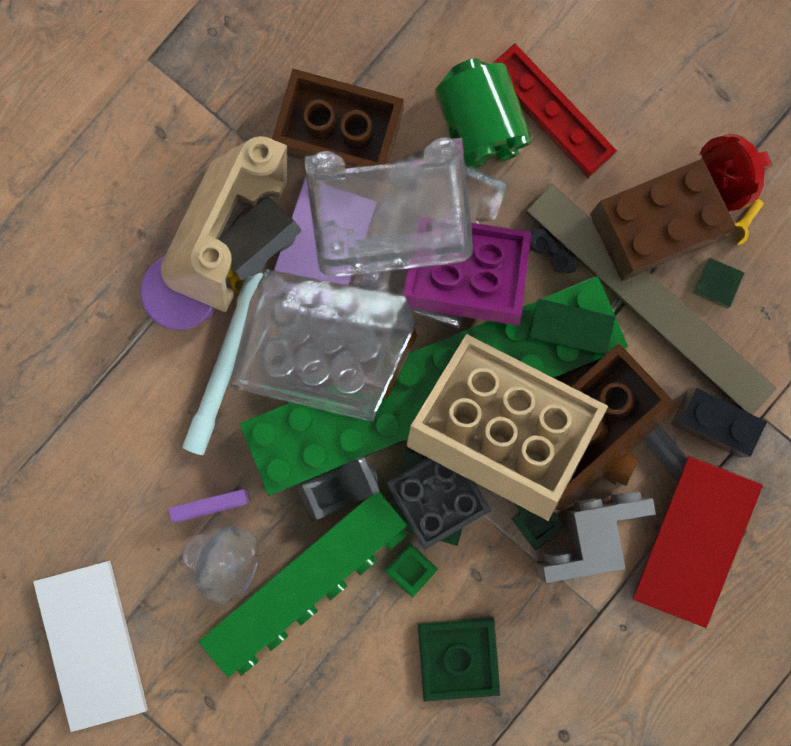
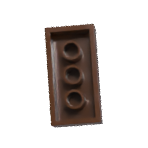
M620 343L571 386L607 405L608 408L555 508L564 512L679 408L672 398Z

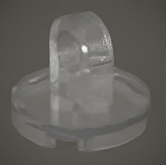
M230 525L219 529L212 536L208 534L196 535L186 544L183 552V561L186 567L195 572L197 589L204 598L215 603L226 604L231 602L228 599L234 595L239 597L246 591L256 573L259 555L254 554V545L258 546L257 540L250 531Z

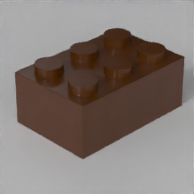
M292 68L272 139L287 145L288 156L383 182L403 115L404 99Z
M703 158L600 200L590 213L621 281H625L719 241L736 228Z

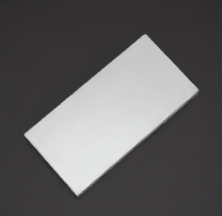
M111 561L33 581L70 731L73 732L146 712L148 707Z

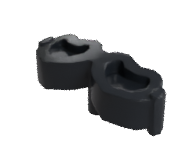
M535 228L532 230L531 245L534 252L551 254V263L554 271L566 274L576 271V259L570 257L565 249L558 248L555 240L547 236L544 229Z

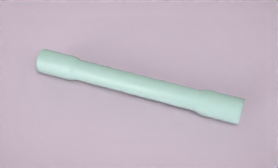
M258 273L254 276H249L243 281L237 298L236 309L199 409L192 419L182 447L187 451L198 455H204L220 404L253 315L260 305L269 280L267 275Z

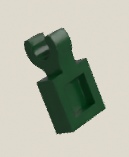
M513 503L519 512L511 520L535 551L566 528L555 512L547 521Z

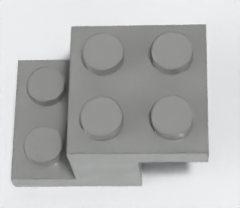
M631 491L611 495L612 502L602 504V499L596 498L575 501L573 503L574 509L565 510L573 556L571 552L567 553V550L544 554L545 561L536 562L538 577L545 583L625 569L617 521L655 515L653 498H642L640 492Z

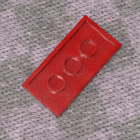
M688 455L634 592L633 600L707 628L763 484Z

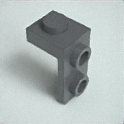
M364 456L296 487L311 522L379 493L376 472L367 463Z

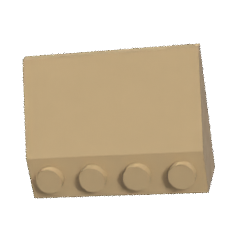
M466 334L410 427L407 447L549 521L608 406Z

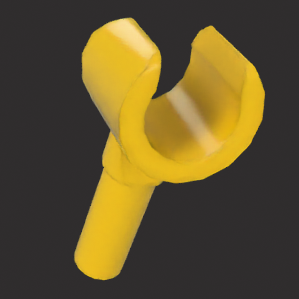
M757 199L746 214L738 222L734 223L742 232V237L736 243V246L747 241L749 237L748 227L763 207L764 202Z

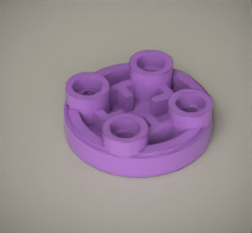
M162 257L150 266L143 277L141 284L143 306L155 322L168 329L188 330L195 328L211 318L215 308L167 287L161 274V265L164 259Z

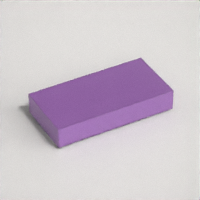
M242 489L168 508L171 522L174 521L176 523L247 505L251 502L248 489Z

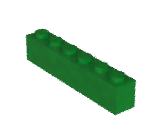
M379 490V493L364 500L200 639L198 643L227 678L236 671L240 676H243L259 662L255 655L267 646L272 651L289 636L284 630L293 622L297 621L301 626L318 612L314 605L326 595L331 601L348 586L344 582L346 577L354 571L361 575L376 563L377 559L373 555L385 545L390 551L407 536L403 532V529L408 526L407 522Z

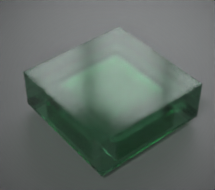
M709 258L705 263L693 294L728 309L731 307L744 272Z

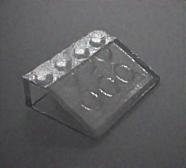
M266 269L249 302L230 386L233 389L372 422L416 325L407 298Z

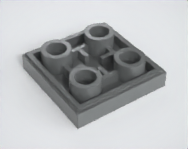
M266 196L225 231L219 240L226 244L231 252V268L242 280H245L249 276H254L261 272L266 265V261L278 251L289 248L302 229L269 196Z
M430 458L386 482L424 550L491 511L475 482Z

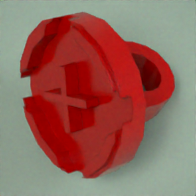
M731 133L710 139L702 147L699 154L702 155L701 159L703 158L729 212L749 207L759 198L764 187L765 170L773 166L767 151L758 153L754 145L743 136Z

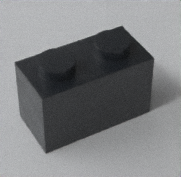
M699 388L687 390L671 425L740 458L751 457L767 421Z

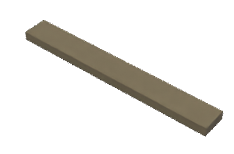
M553 183L526 211L528 216L595 277L598 276L600 282L738 408L753 415L777 389L649 271L621 281L593 220Z

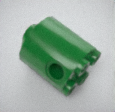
M478 58L463 61L452 67L435 88V95L458 162L462 164L465 172L481 168L486 164V160L497 157L498 162L513 159L520 155L519 149L531 144V135L505 64H488L480 61Z

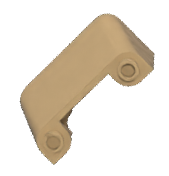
M253 137L213 159L162 261L161 274L167 287L224 312L227 311L234 296L233 291L226 286L225 281L231 267L232 258L229 248L219 238L237 200L255 207L258 199L266 194H273L280 198L287 183V145L267 137Z

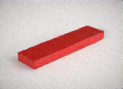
M516 43L493 62L503 63L507 66L521 108L588 179L616 154L617 150Z

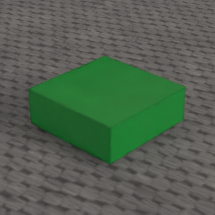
M409 543L384 572L413 598L435 574L438 568Z

